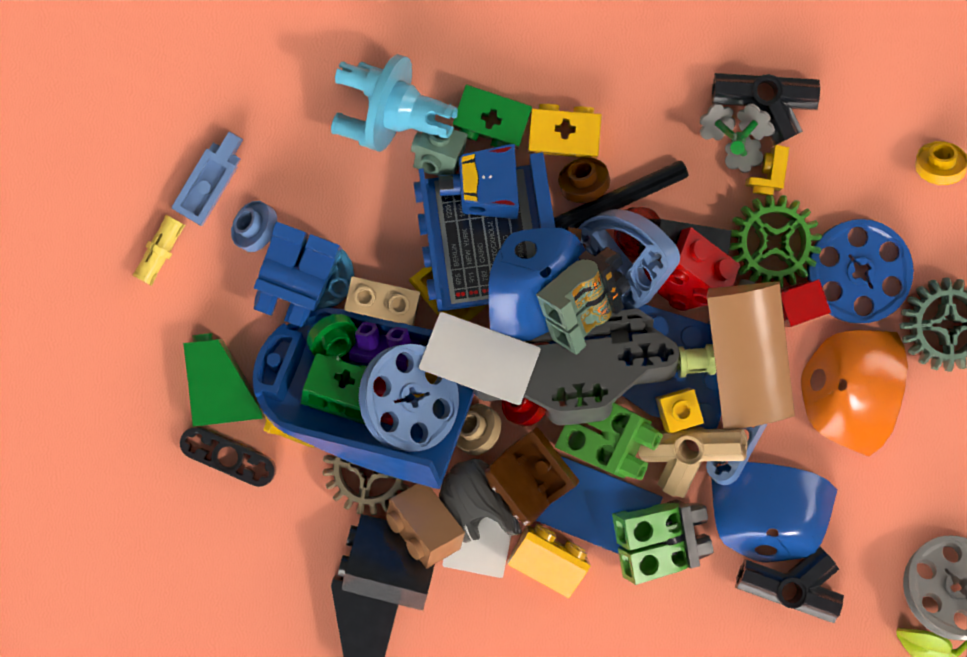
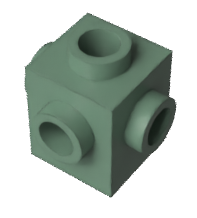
M453 129L450 137L440 138L438 135L417 132L411 146V152L415 153L413 167L417 169L424 168L425 173L437 176L456 174L459 167V156L465 152L468 134Z

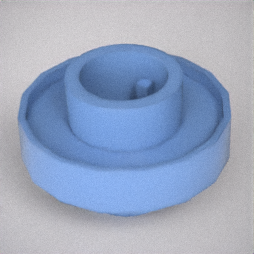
M252 201L246 204L237 213L232 224L231 238L234 244L247 252H256L262 249L271 241L272 232L277 221L275 210L262 201Z

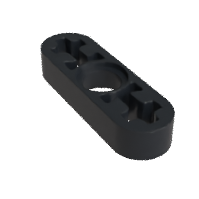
M190 428L180 438V448L187 457L256 487L265 486L276 475V465L270 457L205 428ZM201 434V441L209 446L213 445V439L218 441L219 444L214 448L211 460L206 458V455L210 452L206 449L199 448L196 452H193L191 450L192 444L188 442V438ZM232 447L236 450L238 460L234 466L227 467L221 464L219 452L222 448ZM245 453L251 456L247 462L252 465H258L261 461L266 463L265 470L269 472L268 477L262 476L257 480L254 478L255 472L247 467L244 468L243 474L237 471L244 462Z

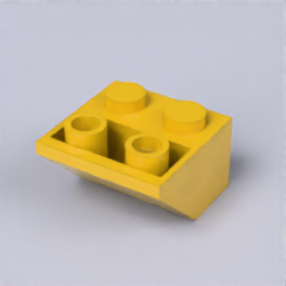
M538 523L535 528L526 526L508 558L507 564L570 598L591 567L586 557L585 549L567 540L565 545L556 541L555 533Z

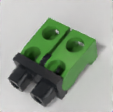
M676 499L646 509L612 513L617 544L621 545V547H618L622 575L623 578L635 585L683 571L688 567L690 569L699 567V559L714 553L712 540L709 535L704 533L695 536L694 526L707 523L708 520L707 508L701 503L685 504Z

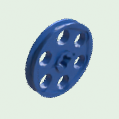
M850 220L830 228L822 235V239L815 243L814 246L821 248V251L825 247H832L838 253V261L832 267H827L821 263L820 254L810 253L809 257L817 263L814 267L807 266L808 281L819 279L822 288L827 282L834 281L841 288V294L837 300H827L831 316L849 323H871L891 315L905 301L913 282V260L903 239L890 227L873 220ZM854 227H860L866 232V242L861 247L851 245L848 240V233ZM891 242L897 247L898 255L894 261L887 262L881 258L879 250L883 243ZM855 262L859 266L867 265L868 270L865 272L867 281H864L861 277L853 278L852 273L855 272V267L853 266ZM889 276L897 278L901 285L899 293L892 297L886 295L882 289L883 281ZM860 296H866L872 302V310L866 316H860L854 310V302Z

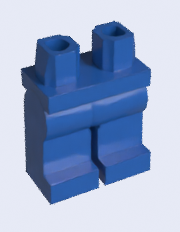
M276 221L266 256L254 285V289L258 291L255 296L253 309L272 316L278 299L286 300L291 303L284 321L303 327L310 316L311 310L315 312L317 310L342 247ZM304 247H305L306 249H305V251H304V254H303V257H302V259H301L300 265L297 266V265H298V262H299V260H300L301 254H302V252H303V249H304Z

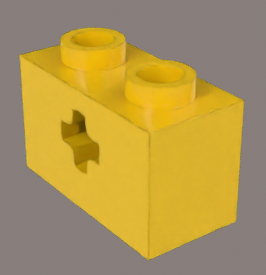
M539 104V109L531 110L528 154L543 152L544 155L598 158L602 114H594V108L574 106L573 112L559 111L560 105ZM562 122H567L570 129H575V132L570 133L567 139H562L561 133L555 132V128H560Z

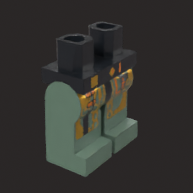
M605 247L596 256L584 251L578 257L579 261L570 265L536 294L543 315L546 317L545 321L552 340L576 355L586 347L584 337L594 327L607 322L612 312L617 315L624 308L621 296L631 288L625 275L617 271L623 264L621 255L609 247Z

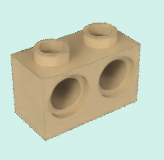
M352 276L344 310L414 326L421 295L419 291Z

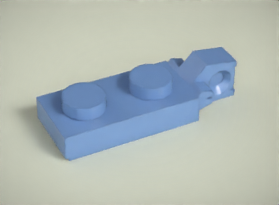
M229 131L220 146L213 142L209 149L206 148L172 205L173 210L200 226L204 225L238 168L237 165L241 158L235 154L243 142L241 137Z

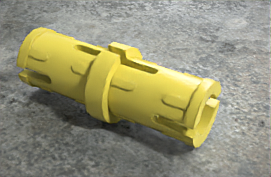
M165 215L153 240L147 242L145 247L148 249L133 276L152 286L165 260L171 258L172 253L170 251L185 225Z

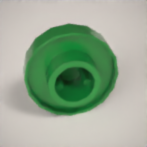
M332 314L322 318L311 328L307 337V345L314 356L318 353L327 356L331 354L342 358L350 352L356 343L355 332L357 327L349 316Z

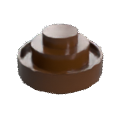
M581 158L570 162L562 169L558 178L562 195L568 201L574 203H588L597 200L609 189L611 181L607 166L601 160L595 158Z

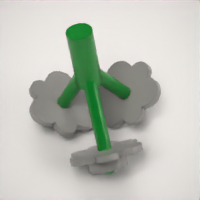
M715 103L710 106L708 113L700 118V124L702 125L700 135L706 140L711 138L721 140L724 135L732 140L731 143L725 146V151L728 154L725 158V163L729 169L735 170L739 168L741 172L747 173L751 170L752 166L756 167L762 164L764 157L760 151L761 143L759 140L764 136H771L774 132V126L769 122L770 115L766 111L760 110L755 104H748L744 110H740L737 113V117L741 121L739 128L742 132L735 133L732 131L735 127V120L732 118L733 110L728 106L723 107L721 104ZM749 135H753L755 139L751 140Z

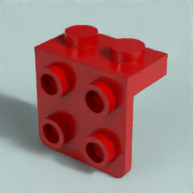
M692 227L683 229L676 244L680 254V262L657 293L669 301L671 307L680 311L708 305V288L733 286L740 264ZM644 268L646 276L652 282L650 274Z

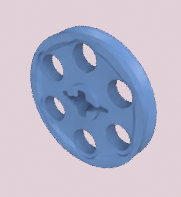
M405 344L383 350L368 364L360 382L359 406L363 421L373 437L392 450L401 452L422 451L437 445L449 433L457 416L459 406L457 383L437 376L434 384H430L427 381L425 371L419 369L426 347L422 345ZM400 353L404 354L408 359V368L404 373L400 372L396 366V358ZM377 377H381L386 384V391L382 397L376 395L373 389V383ZM409 393H413V395L424 393V396L416 397L409 403H406V401L394 403V400L405 398ZM437 399L442 401L445 408L444 415L440 419L435 417L432 410L433 404ZM385 412H388L393 418V427L389 432L383 430L380 423L381 416ZM415 423L419 424L423 430L422 439L418 443L414 442L410 435L411 427Z

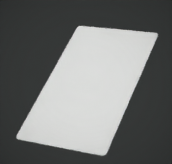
M440 312L419 369L520 405L541 349L532 344Z
M485 517L478 525L480 539L473 540L465 525L464 527L471 541L467 543L462 542L461 549L444 558L442 565L447 568L503 578L511 535L505 533L498 522Z

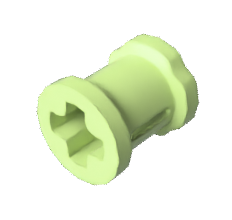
M706 344L705 348L684 349L683 346L678 347L677 373L679 378H684L690 373L707 372L709 375H715L716 365L712 344Z

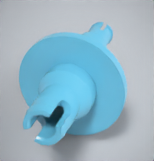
M396 54L387 62L384 69L368 65L365 62H360L358 66L347 64L344 61L339 64V68H342V70L337 68L335 83L362 90L364 95L368 96L369 108L366 121L349 117L342 113H336L331 125L332 134H338L359 141V145L378 152L387 148L396 132L414 129L430 135H438L440 138H448L452 134L454 127L435 121V115L448 119L450 117L457 118V108L451 104L447 105L440 100L420 94L416 87L411 84L412 63L408 57Z

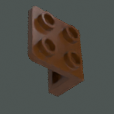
M538 427L508 447L484 471L490 487L502 496L509 505L512 515L527 527L534 523L551 503L576 487L580 482Z

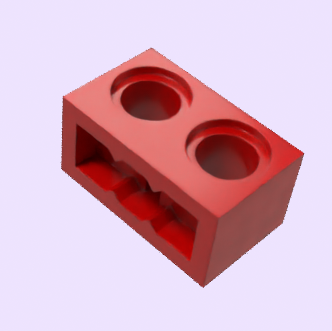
M819 279L809 280L781 290L785 327H793L831 313Z

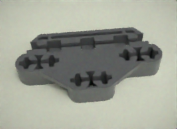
M639 308L621 310L617 315L612 312L607 322L594 327L585 336L610 335V337L585 340L586 347L577 355L558 343L538 345L537 347H540L541 350L523 397L545 408L549 420L557 425L599 422L610 416L613 403L633 385L663 382L673 378L678 368L679 349L676 342H673L653 327L654 319ZM639 331L645 332L644 334L632 335V341L629 342L628 333ZM547 332L533 340L523 342L533 344L554 340H552L550 332ZM644 358H647L646 366H643ZM473 389L476 397L483 401L502 400ZM582 397L581 405L583 406L578 407V398ZM599 397L600 402H595L594 398ZM560 401H564V407L560 406Z

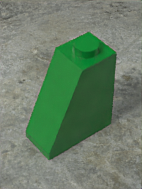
M213 333L192 335L193 342L183 343L193 427L256 420L266 417L258 403L254 390L223 339L213 340Z

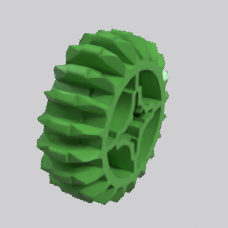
M767 195L765 197V207H763L761 201L756 198L752 200L754 212L747 206H743L740 209L746 217L745 220L740 217L732 219V222L739 226L740 229L739 231L732 230L731 237L737 238V243H730L729 250L738 249L739 255L733 256L732 259L736 262L741 260L744 262V265L738 270L740 275L745 274L750 269L752 273L749 281L755 283L759 276H762L761 283L771 282V278H773L774 282L780 281V288H783V277L786 278L789 285L796 284L794 272L800 277L805 278L808 273L802 265L806 264L811 267L816 265L817 262L808 257L809 253H821V248L811 246V241L820 240L822 236L819 233L811 235L809 229L816 227L818 222L817 220L805 222L804 219L810 215L811 211L807 208L798 214L796 212L800 205L798 200H794L789 208H787V196H780L777 205H775L773 196ZM775 213L787 217L790 221L779 229H775L769 226L768 223H764L759 217L763 214ZM751 225L755 228V232L760 240L758 248L752 255H750L747 248V235ZM796 229H798L801 238V248L797 258L793 255L794 252L789 246L790 236ZM785 232L781 236L782 242H779L782 244L780 250L776 247L764 251L768 247L766 244L769 241L766 240L768 234L775 236ZM769 255H775L781 261L784 260L788 267L780 271H772L761 267L758 263Z

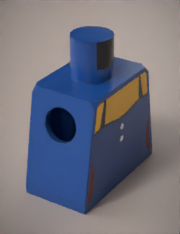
M515 144L459 156V174L439 175L440 196L461 195V210L464 214L518 219L519 203Z

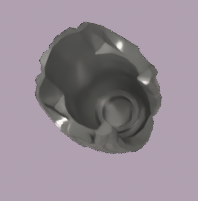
M476 458L455 464L444 477L439 492V499L465 531L463 542L471 541L464 527L465 525L473 540L480 539L478 525L485 517L498 522L508 535L521 534L522 530L519 521L512 515L509 505L488 483L484 471L490 465Z

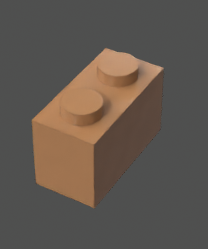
M416 484L390 499L386 516L390 528L395 533H400L406 541L407 549L411 556L416 560L419 559L426 569L461 549L465 531L431 487Z

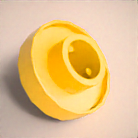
M934 141L925 144L918 150L916 155V172L929 183L937 185L957 183L965 177L967 172V154L959 146L945 141Z

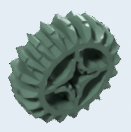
M950 278L942 279L941 288L936 280H931L928 282L929 291L923 286H919L916 289L917 294L921 298L920 300L913 296L908 297L907 302L914 307L913 310L902 309L901 311L903 316L910 317V322L900 323V329H910L911 333L903 336L902 341L904 343L914 341L915 344L910 347L908 352L910 355H915L922 351L918 362L926 364L931 359V369L938 370L942 362L945 371L948 372L953 371L954 362L959 369L967 368V343L954 352V345H957L959 334L967 330V319L958 314L956 304H953L952 297H955L967 306V288L964 291V280L957 279L953 288ZM941 297V304L938 305L935 317L929 320H922L926 308L935 299ZM947 315L949 321L962 323V326H954L953 329H949L950 333L948 334L947 329L933 327L932 324L941 323L942 320H946L945 316ZM924 330L936 333L939 345H943V353L935 350L928 344L923 335Z

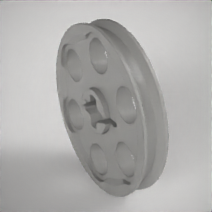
M951 535L937 537L922 545L909 559L903 577L905 598L914 616L927 629L947 639L967 640V630L960 629L954 622L955 613H962L967 617V538ZM948 546L955 549L958 554V561L953 563L946 560L943 555V547ZM918 563L927 564L932 569V579L922 578L918 574ZM959 583L962 589L953 592L950 587ZM923 597H932L937 602L938 611L936 613L928 612L923 607Z

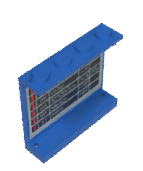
M543 152L530 154V165L516 167L519 203L518 219L462 213L461 195L440 196L439 177L425 179L424 168L419 169L420 181L413 182L416 203L423 202L424 214H418L420 235H428L429 246L422 247L425 268L432 267L433 279L427 280L429 300L437 301L438 312L489 305L490 270L496 255L508 236L522 230L555 228ZM530 241L520 242L515 247V254L522 259L531 258L537 253V246ZM550 267L543 269L539 274L542 277L549 276L551 273Z

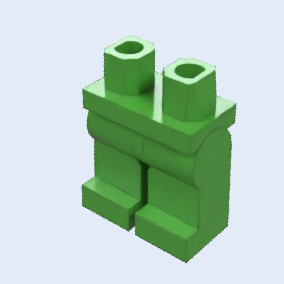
M582 397L578 398V407L583 406L581 405ZM599 397L594 398L595 402H600ZM614 402L612 412L608 418L599 422L587 423L601 430V434L581 424L565 425L555 448L613 475L642 480L648 468V463L635 456L641 445L655 450L663 434L651 426V421Z

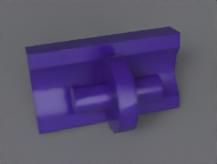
M363 322L355 332L356 343L350 350L349 357L350 361L369 364L376 355L387 348L405 344L421 345L419 340L410 339L407 328L395 327L390 329L387 335L379 334L375 323ZM402 353L396 358L397 369L401 371L408 368V359Z

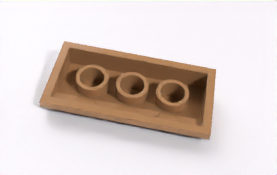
M780 281L708 288L707 301L723 429L732 430L759 426L795 416Z

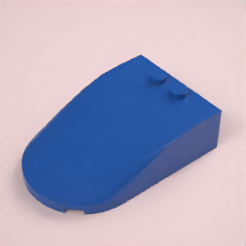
M324 308L317 309L316 312L311 310L310 316L303 327L292 323L288 325L283 323L267 338L254 364L253 389L262 411L275 427L296 439L353 464L398 479L440 489L474 396L472 388L457 383L459 393L458 412L455 422L446 437L429 449L412 452L396 451L384 446L373 437L364 424L300 404L303 388L315 358L307 345V337L311 328L322 318L332 314H343L350 317L357 329L363 322L375 323L379 334L387 335L389 330L395 327L407 328L410 339L419 340L421 345L425 347L428 345L433 330L379 319L343 309ZM349 353L341 358L343 362L355 366H368L366 363L350 361ZM341 384L340 388L346 387V385ZM409 393V395L403 398L402 402L406 401V403H409L416 397ZM439 399L434 402L432 407L433 414L438 419L445 412L444 404ZM380 422L381 427L386 432H389L393 427V424L389 425ZM417 423L413 424L410 430L411 438L416 443L420 442L423 436V430Z

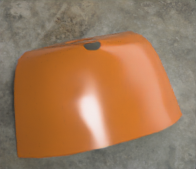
M854 330L834 334L821 344L805 366L801 375V389L808 420L814 429L829 440L868 457L883 447L892 434L902 405L908 362L905 346L897 332ZM822 369L826 374L825 385L822 389L816 391L811 386V376L815 370ZM840 379L847 381V387L843 391L838 389Z

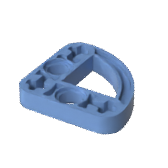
M621 209L608 210L588 219L578 228L582 229L581 243L586 245V251L596 256L605 247H609L621 255L623 264L617 271L625 275L631 287L621 296L622 304L628 310L637 309L647 304L680 262V254L674 242L657 225L637 213ZM606 229L625 232L646 246L634 264L631 263ZM644 268L650 274L652 282L646 276Z

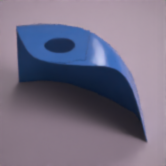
M562 228L522 230L508 236L496 255L490 270V330L521 341L533 340L549 332L545 321L546 317L543 315L536 294L570 265L579 261L578 257L586 250L577 236ZM530 241L537 246V253L528 259L518 257L515 254V247L520 242ZM550 267L551 273L549 276L542 277L539 274L543 269Z
M747 462L738 479L732 484L720 485L712 479L714 517L719 537L729 548L758 562H778L806 558L816 552L824 539L838 489L827 479L813 472L774 464ZM728 464L716 467L719 475L723 471L729 473L731 470ZM772 528L776 529L779 535L770 536L766 533ZM761 545H768L777 549V552L773 555H761L755 551V548Z

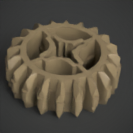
M325 455L323 458L324 462L333 464V468L323 470V475H334L335 479L328 482L326 488L339 487L340 491L333 496V499L338 501L343 495L348 497L349 499L344 504V508L347 510L352 506L353 502L359 503L357 514H363L366 504L370 505L371 515H376L378 503H381L384 511L387 512L389 507L388 499L398 495V490L403 492L410 488L403 483L404 480L378 472H373L366 485L367 476L363 474L364 471H361V466L353 465V463L337 456ZM341 467L347 468L359 476V493L347 485L342 475ZM375 479H397L388 491L380 495L369 496Z

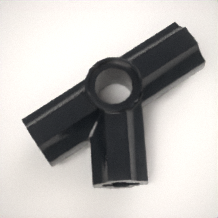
M715 73L712 84V104L719 103L721 105L736 106L755 104L760 110L766 111L770 115L769 122L774 126V132L770 137L774 145H777L803 132L792 109L818 110L821 88L820 80L776 77L770 74L753 76ZM766 83L773 88L774 96L772 100L766 101L759 97L757 92L759 84Z
M820 546L815 553L803 558L786 574L745 559L736 577L735 588L831 623H835L843 607V594L821 587L839 568ZM793 582L797 588L796 595L790 600H784L782 589L786 584Z

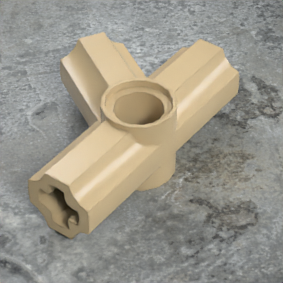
M693 426L673 433L658 430L663 434L658 447L652 450L641 445L638 450L639 457L645 462H667L657 485L662 488L663 492L673 497L684 498L702 461H744L747 457L748 444L744 429H704L700 426ZM686 440L696 442L699 451L696 452L689 449Z

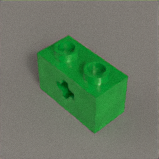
M465 85L457 109V118H454L453 127L459 129L460 132L468 134L467 139L477 141L480 136L492 140L490 146L493 148L515 144V148L519 149L532 106ZM491 112L497 113V120L501 124H494L492 129L486 128V121L482 119V116L489 117Z
M316 353L303 388L300 404L365 425L359 406V387L367 366H355L343 362L341 358L330 354L327 356ZM341 384L346 385L345 388H340Z

